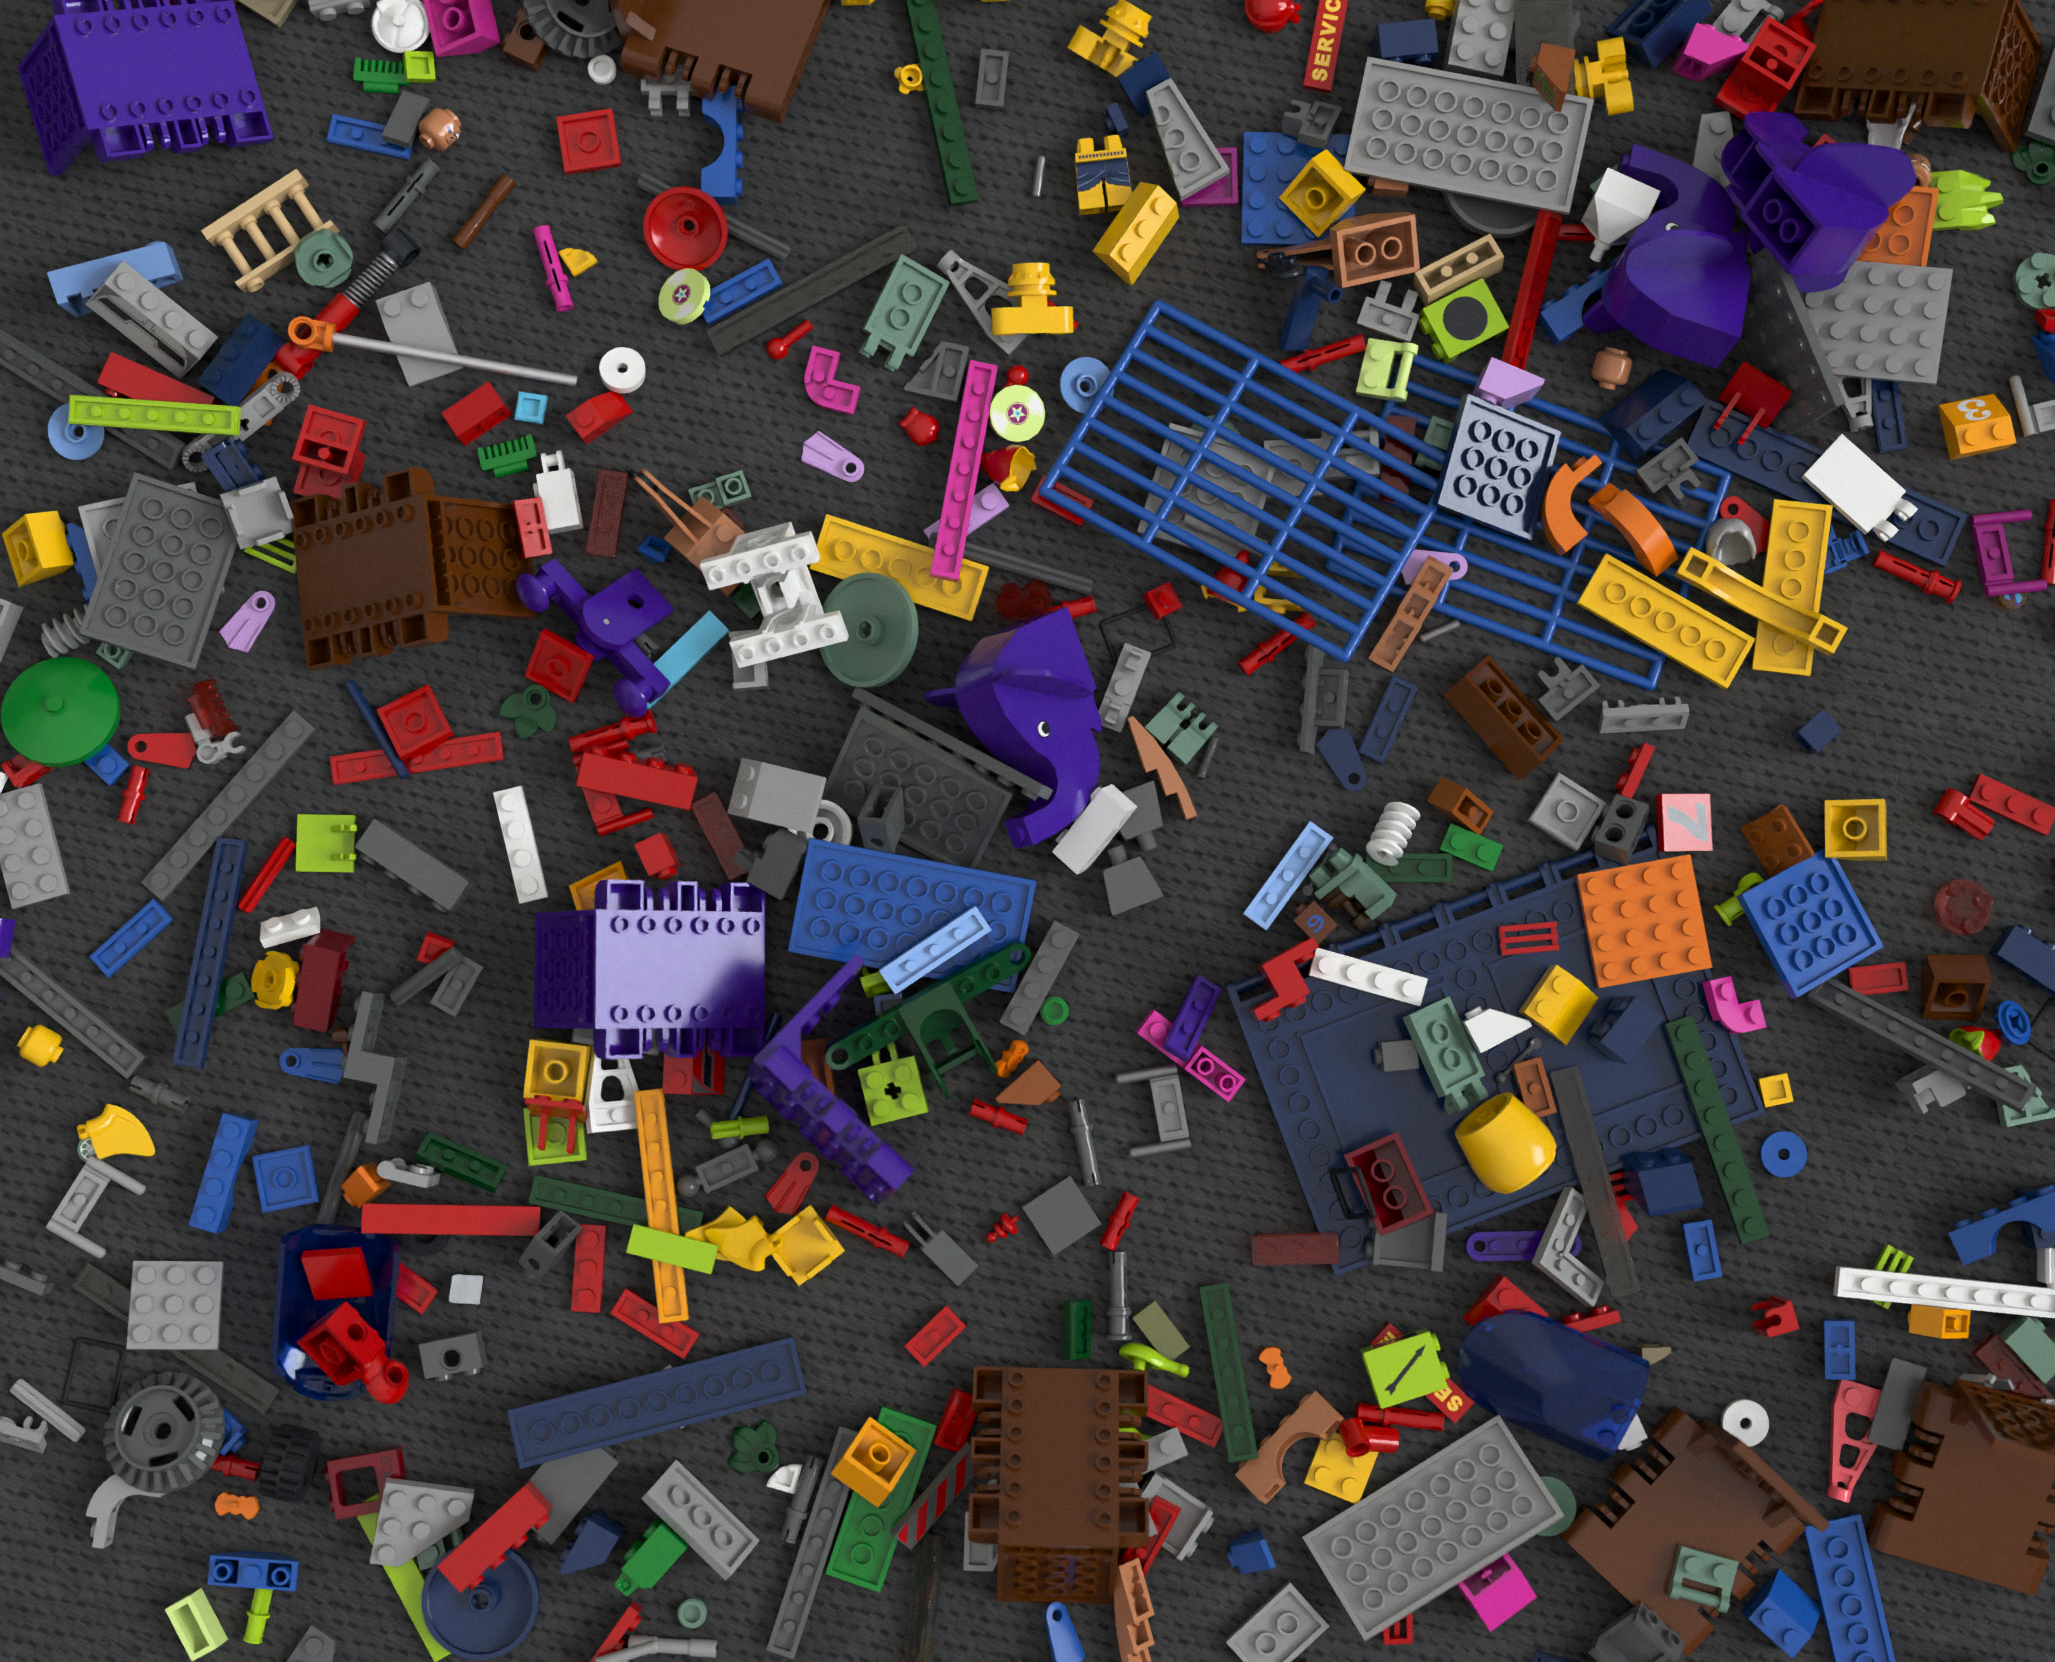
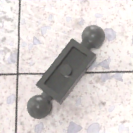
M763 1139L758 1142L755 1150H751L749 1143L702 1163L695 1167L697 1176L687 1174L678 1179L676 1184L677 1191L681 1196L689 1198L696 1195L701 1186L704 1187L707 1194L760 1169L757 1163L758 1160L770 1162L777 1157L778 1145L771 1139Z

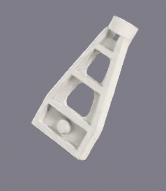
M593 1046L591 1048L584 1103L587 1110V1134L638 1129L634 1091H639L629 1059H617V1069L603 1070L601 1059L596 1057ZM615 1076L620 1080L624 1090V1098L621 1101L605 1102L602 1100L601 1087L606 1077Z

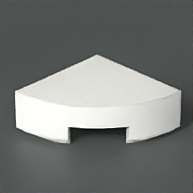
M788 1464V1466L785 1465V1467L779 1468L770 1477L767 1487L794 1494L802 1464Z

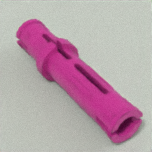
M550 226L536 227L532 232L535 236L540 258L547 276L545 283L547 288L551 290L556 311L570 310L574 305L567 287L569 280L567 275L563 274L550 232ZM545 245L548 246L552 264H550ZM554 273H556V276H557V279H558V282H559V285H560V289H561L560 292L558 291V288H557V284H556V281H555V278H554Z

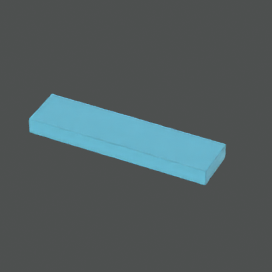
M710 610L654 663L671 684L661 697L651 704L647 703V709L654 706L730 632Z

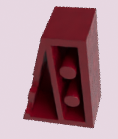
M322 929L310 941L303 944L299 955V960L303 961L302 970L298 972L295 981V987L299 988L298 995L293 1000L291 1014H294L293 1025L327 1033L335 1024L343 988H341L343 971L348 970L350 963L345 961L347 948L355 943L356 936Z

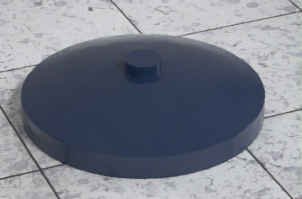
M457 1545L446 1552L434 1564L425 1580L421 1605L426 1626L439 1645L458 1657L470 1660H489L505 1655L526 1638L537 1619L540 1608V1588L536 1574L523 1555L510 1547L503 1553L506 1559L497 1568L492 1570L489 1566L481 1573L484 1579L473 1590H470L467 1586L460 1593L437 1568L459 1546Z

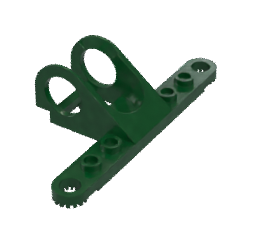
M1013 940L1000 949L984 955L847 1031L843 1036L830 1041L828 1045L826 1044V1048L823 1051L826 1063L835 1070L845 1069L910 1033L946 1100L952 1098L941 1076L946 1071L980 1054L991 1074L993 1075L998 1072L989 1051L962 1003L1025 969L1031 961V951L1023 942ZM1014 950H1022L1023 958L1021 957V960L1015 963L1009 960L1010 954ZM963 1024L974 1045L954 1055L958 1051L948 1032ZM939 1037L950 1058L935 1065L925 1045ZM843 1048L846 1050V1056L841 1061L831 1059V1055L836 1049Z

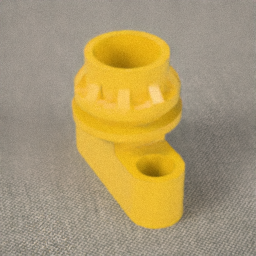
M1118 0L1115 6L1107 10L1106 15L1109 16L1107 22L1103 19L1100 20L1099 23L1107 27L1103 37L1079 25L1067 46L1070 50L1093 62L1115 77L1132 66L1134 60H1139L1127 52L1132 43L1141 48L1144 44L1139 39L1141 36L1147 37L1148 23L1152 16L1125 0Z
M1623 37L1597 41L1599 61L1589 63L1588 56H1583V63L1579 64L1578 59H1574L1566 94L1591 99L1605 97L1608 116L1633 112V96L1630 80L1628 81Z
M1020 263L1012 265V275L1008 280V287L1013 288V291L1007 292V297L1017 298V307L991 309L992 335L1074 333L1073 307H1047V297L1057 296V291L1050 290V287L1055 286V279L1050 273L1049 263Z

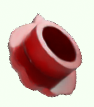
M914 406L898 423L900 427L905 429L909 438L919 446H927L930 442H935L938 438L937 434L940 432L939 422L936 418L919 412Z

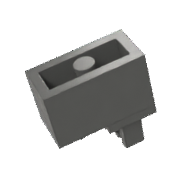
M782 827L774 835L771 833L768 835L762 847L765 849L763 852L758 850L753 852L742 847L736 853L733 862L746 870L745 873L749 875L746 880L747 882L782 900L793 889L805 861L809 841Z

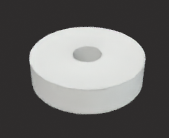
M626 347L614 348L608 351L601 359L599 366L600 377L603 384L609 390L616 393H630L638 389L644 382L646 376L645 363L641 355L635 350ZM620 368L627 369L625 373L618 372Z
M1739 1399L1731 1402L1724 1409L1721 1416V1428L1741 1439L1748 1447L1760 1443L1767 1435L1769 1419L1766 1411L1758 1403L1748 1399ZM1743 1418L1749 1419V1426L1746 1428H1742L1740 1425Z

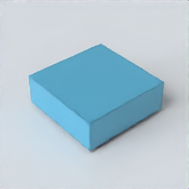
M519 391L514 417L515 421L543 425L548 397Z

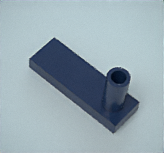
M1302 265L1305 273L1297 278L1278 343V347L1283 350H1306L1321 299L1323 298L1335 304L1342 297L1341 288L1327 280L1330 270L1324 266Z

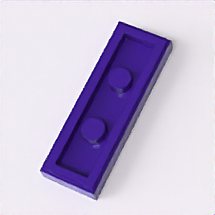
M1200 974L1196 975L1161 1048L1184 1062L1189 1060L1222 988Z

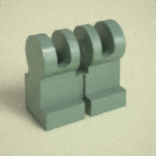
M1178 692L1145 726V729L1152 735L1160 747H1163L1169 741L1171 744L1165 751L1185 767L1217 729L1218 725L1212 722L1205 730H1200L1198 725L1207 716L1201 712L1197 718L1194 717L1190 720L1189 723L1191 725L1186 730L1182 729L1180 723L1184 719H1189L1191 711L1196 706L1191 702L1184 711H1179L1177 706L1185 696Z

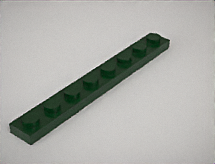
M903 0L918 68L922 71L923 75L922 86L949 207L976 203L979 199L934 0Z
M1688 1015L1665 1023L1663 1025L1739 1243L1743 1245L1769 1236L1767 1225L1694 1016Z

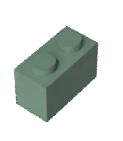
M2019 1315L1996 1339L2035 1381L2046 1384L2055 1375V1338L2052 1337L2050 1339L2043 1332L2046 1328L2036 1317L2032 1316L2030 1318L2025 1315Z

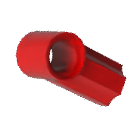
M1947 788L1932 811L1933 815H1940L1946 819L1945 823L1957 826L1977 841H1982L1990 833L1995 822L1991 817L1971 805L1970 799L1953 788Z
M1359 1418L1347 1419L1339 1425L1343 1445L1349 1457H1361L1368 1452L1395 1453L1399 1447V1432L1397 1428L1392 1426L1364 1425L1363 1420Z

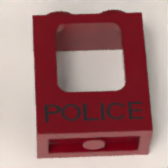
M402 1445L390 1447L387 1450L348 1457H333L327 1461V1466L324 1469L326 1482L330 1483L332 1495L329 1496V1506L331 1512H335L336 1520L378 1513L380 1511L386 1477L407 1480ZM367 1466L374 1467L379 1488V1498L373 1501L347 1505L341 1471Z

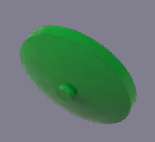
M74 657L51 658L29 667L11 684L2 703V728L10 744L27 760L46 767L72 766L96 755L113 737L120 719V699L112 681L96 665Z

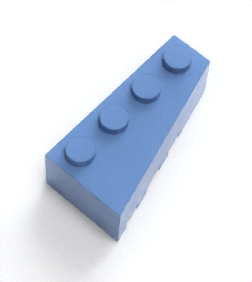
M161 241L151 242L142 248L47 272L57 304L76 318L94 312L85 303L121 260L158 289L183 280L173 249L166 242Z

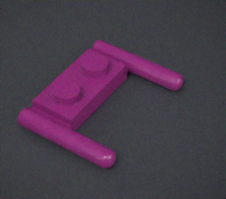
M2029 509L1978 514L1969 517L1970 526L1973 528L1971 533L1979 572L1986 597L2044 591L2047 588V582L2043 579L2013 582V570L2004 527L2001 523L2028 521L2032 518V512Z

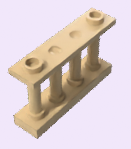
M297 169L201 230L205 238L214 247L219 245L225 248L243 276L235 283L244 293L259 290L263 287L264 280L295 261L293 251L301 239L280 210L281 203L290 198L296 201L314 231L327 228L334 233L340 232L331 220L325 224L322 222L304 195V188L309 186V184ZM264 214L271 215L291 245L277 255L256 225V219ZM241 229L247 230L266 259L265 263L254 270L251 269L233 241V234Z

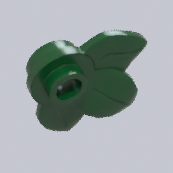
M2032 138L2029 147L2018 145L2016 153H2011L2014 167L2019 171L2025 172L2027 179L2033 185H2047L2054 179L2055 146ZM2042 167L2046 170V173L2040 174L2036 169Z
M531 685L523 693L510 695L502 704L499 712L500 716L515 718V728L520 739L531 737L538 731L539 727L547 732H552L557 721L556 712L550 706V693L541 685ZM534 694L541 696L539 704L532 703L531 698Z
M766 1419L759 1423L756 1430L746 1426L735 1427L732 1440L738 1451L728 1459L731 1467L742 1473H751L756 1469L761 1472H771L776 1469L780 1462V1452L776 1447L778 1435L775 1427ZM764 1452L769 1455V1460L766 1463L761 1460V1455Z

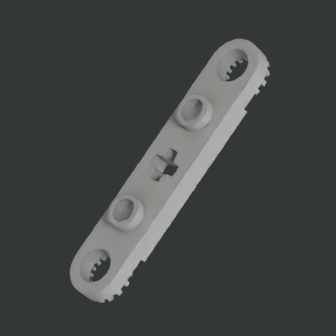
M289 372L277 373L240 402L238 407H241V420L247 418V426L243 428L240 425V436L233 437L236 440L240 438L244 441L282 411L287 404L294 401L300 393L298 379ZM281 381H289L292 383L293 388L288 393H281L277 390V386ZM200 434L186 445L182 451V461L186 469L194 471V473L206 471L208 468L204 461L200 463L191 462L189 460L190 454L196 451L203 453L230 435Z

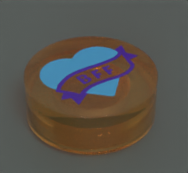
M2027 593L1995 597L2001 608L2014 610L2020 608L2025 603Z

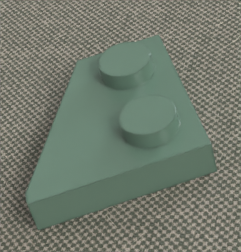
M2022 1065L2003 1067V1069L2032 1083L2029 1074ZM2038 1087L2022 1114L1996 1101L2001 1127H2010L2054 1118L2055 1110L2046 1105L2041 1098L2042 1092Z

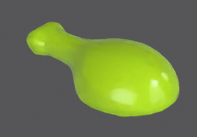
M1127 1343L1119 1350V1354L1123 1358L1134 1363L1133 1370H1145V1367L1165 1370L1180 1377H1186L1189 1374V1367L1187 1365L1167 1359L1144 1344Z

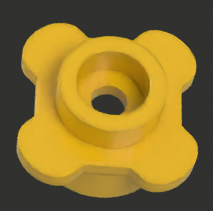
M917 64L907 65L904 68L898 67L895 70L894 76L899 81V91L902 94L907 95L913 90L923 91V75Z

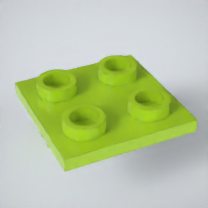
M297 814L296 872L354 873V863L356 860V815Z

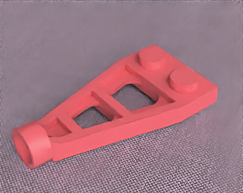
M1850 1380L1838 1381L1831 1405L1829 1486L1826 1493L1829 1497L1850 1502L1853 1487L1878 1445L1867 1440L1869 1430L1860 1440L1849 1438L1845 1432V1420L1849 1413L1854 1412L1867 1416L1872 1423L1881 1390ZM1843 1444L1859 1448V1455L1854 1466L1851 1468L1843 1467L1839 1462ZM1843 1482L1845 1484L1844 1488L1837 1486V1483Z

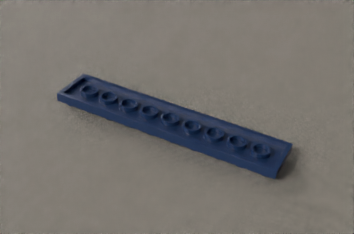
M1707 399L1708 401L1701 408L1686 442L1697 458L1725 469L1741 479L1788 500L1831 505L1801 478L1825 452L1824 450L1790 435L1786 436L1785 433L1778 432L1777 429L1770 426L1765 429L1756 424L1743 445H1740L1737 442L1752 421V418L1731 410L1720 428L1716 430L1713 426L1726 407ZM1900 485L1906 490L1901 498L1912 503L1918 510L1904 522L1893 511L1885 521L1890 522L1899 530L1886 542L1881 540L1872 529L1867 535L1940 568L1945 567L1968 515ZM1835 507L1832 508L1831 519L1859 530Z
M789 1337L507 1410L521 1469L807 1394L794 1337Z

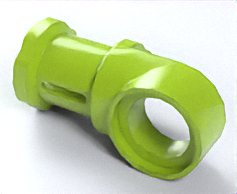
M1750 873L1744 876L1738 884V889L1733 892L1734 895L1721 905L1716 904L1714 906V909L1728 927L1732 925L1733 920L1745 913L1736 896L1747 891L1752 885L1764 881L1758 873Z

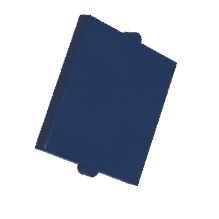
M1153 49L1140 60H1134L1132 66L1116 78L1137 115L1142 118L1151 111L1146 98V91L1171 77L1156 50Z

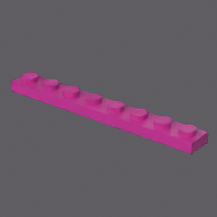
M974 360L969 362L929 577L956 583L959 580L998 368L997 365Z

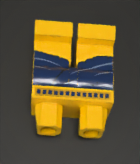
M1119 135L1104 137L1105 150L1094 151L1093 138L1078 139L1077 153H1075L1074 161L1079 216L1104 213L1105 201L1102 184L1105 185L1108 212L1120 211L1132 195L1126 148H1122Z

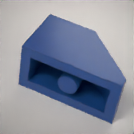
M1260 1528L1228 1541L1231 1549L1226 1551L1232 1568L1238 1566L1241 1574L1276 1567Z

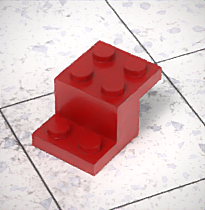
M1768 16L1747 51L1734 66L1713 102L1741 120H1744L1746 114L1750 112H1774L1777 105L1793 86L1815 50L1816 45Z
M309 404L292 457L295 462L301 465L293 493L302 497L313 494H325L340 500L343 497L342 486L359 482L366 456L358 449L367 422Z
M1314 937L1307 938L1257 965L1273 997L1249 1009L1254 1020L1259 1021L1262 1019L1263 1022L1267 1023L1281 1015L1279 1009L1285 1006L1288 1009H1292L1307 1001L1305 995L1310 993L1293 961L1301 964L1315 956L1313 950L1319 948Z

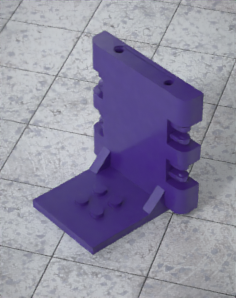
M52 0L55 15L17 66L49 176L62 174L84 146L90 144L94 145L100 162L142 158L146 151L153 150L152 131L156 132L161 148H171L174 154L197 152L202 145L208 144L207 125L211 126L215 140L219 143L226 141L230 148L267 144L273 139L233 0H174L175 5H170L169 0H117L119 10L114 9L112 0Z
M600 880L595 888L594 909L535 913L534 1028L593 1029V1047L595 1055L599 1059L643 1058V1052H648L651 1049L653 1028H655V1044L659 1052H665L670 1058H696L697 1051H701L704 1048L705 1028H707V1043L711 1051L718 1050L722 1057H756L765 1048V891L751 883H722L719 889H712L710 891L708 911H706L705 892L702 888H697L698 882H669L666 887L658 889L656 910H653L652 890L649 887H644V880Z
M856 953L752 1060L746 1075L754 1082L753 1087L761 1097L769 1101L787 1121L793 1119L800 1126L798 1129L799 1133L816 1146L830 1162L836 1160L842 1166L840 1172L849 1181L853 1182L870 1201L878 1206L895 1192L915 1169L889 1144L883 1143L856 1117L857 1114L842 1099L838 1100L812 1075L813 1072L801 1061L800 1036L803 1033L805 1035L810 1033L821 1019L819 1016L823 1012L827 1015L837 1005L841 998L840 995L855 980L865 963Z

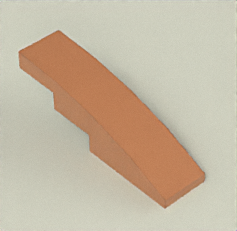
M1430 555L1427 556L1368 659L1394 672L1422 627V623L1435 604L1439 593L1453 573V568Z
M1133 716L1127 718L1144 773L1156 771L1164 796L1168 797L1176 794L1184 820L1195 818L1197 814L1187 789L1170 759L1152 735Z
M1138 1557L1118 1565L1116 1570L1114 1588L1115 1624L1122 1662H1152L1148 1647L1155 1644L1148 1618L1155 1614Z

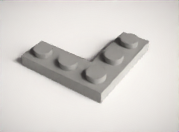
M1564 1187L1532 1263L1584 1306L1594 1307L1604 1281L1569 1253L1590 1202L1573 1187Z
M1177 1427L1145 1440L1148 1441L1149 1463L1147 1471L1141 1474L1144 1475L1189 1455ZM1119 1483V1487L1140 1489L1138 1483ZM1149 1512V1537L1158 1534Z

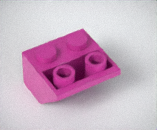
M1696 23L1683 41L1671 72L1694 82H1699L1734 68L1747 51L1749 44L1744 43L1738 36L1725 35L1718 32L1710 24Z
M1508 1553L1455 1585L1489 1632H1492L1537 1598L1524 1575Z

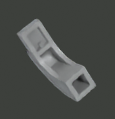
M151 1462V1467L165 1465L168 1463ZM116 1474L109 1477L94 1493L86 1512V1516L97 1518L93 1522L90 1536L93 1538L92 1547L104 1549L112 1544L117 1513L120 1505L128 1496L146 1495L160 1498L167 1493L141 1491L125 1483Z

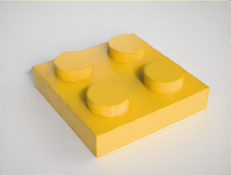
M1335 1432L1327 1441L1320 1439L1303 1482L1356 1504L1361 1499L1379 1452H1368L1361 1457H1349L1346 1454L1341 1435Z

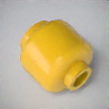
M40 1024L34 1028L29 1026L17 1044L20 1047V1056L39 1067L46 1066L49 1061L55 1064L64 1048L59 1046L62 1041L61 1036Z

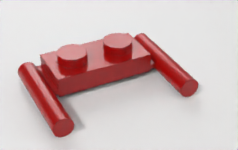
M625 739L603 745L608 748L607 751L614 753L630 748L628 741ZM581 754L572 756L573 763L576 767V773L578 771ZM582 787L600 837L654 818L651 807L623 816L616 794Z

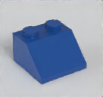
M1778 1568L1740 1612L1786 1654L1793 1658L1812 1637L1822 1610L1819 1604Z

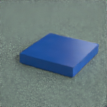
M310 1145L252 1156L262 1213L321 1201Z

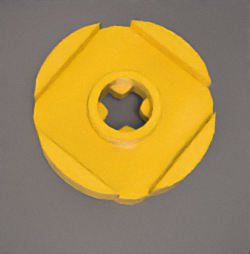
M269 951L265 954L268 955L265 960H259L254 968L251 989L252 992H257L259 1000H255L259 1007L276 1010L282 1006L288 1007L292 1003V992L295 978L299 972V964L292 961L291 957L286 953Z

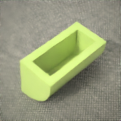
M202 1588L165 1609L191 1661L218 1648L228 1640Z

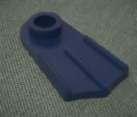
M1348 728L1329 729L1316 746L1342 785L1349 791H1360L1366 786L1368 777ZM1352 773H1357L1360 777L1357 784L1350 782L1349 777Z

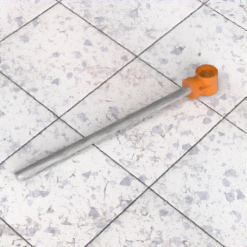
M305 316L294 318L288 327L290 339L302 349L332 352L334 344L568 386L576 387L577 375L336 333V324L312 320ZM303 326H308L312 329L311 336L305 340L299 339L297 337L298 330Z

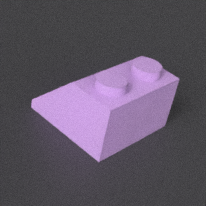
M1491 357L1481 372L1472 395L1495 406L1509 409L1531 400L1541 388L1545 379Z

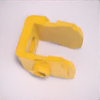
M1273 561L1266 575L1306 579L1284 566H1279V563ZM1261 585L1255 591L1254 600L1280 615L1285 614V610L1306 611L1286 599L1265 598L1266 588Z

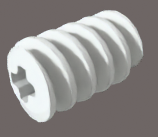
M1390 802L1385 805L1384 813L1381 814L1375 831L1372 833L1370 841L1366 846L1370 857L1383 865L1395 866L1398 864L1396 858L1402 857V849L1406 848L1407 839H1410L1412 835L1410 830L1415 829V821H1418L1420 818L1418 810L1402 802Z

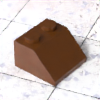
M1926 954L1921 970V1019L1979 1020L1993 980L1984 955Z

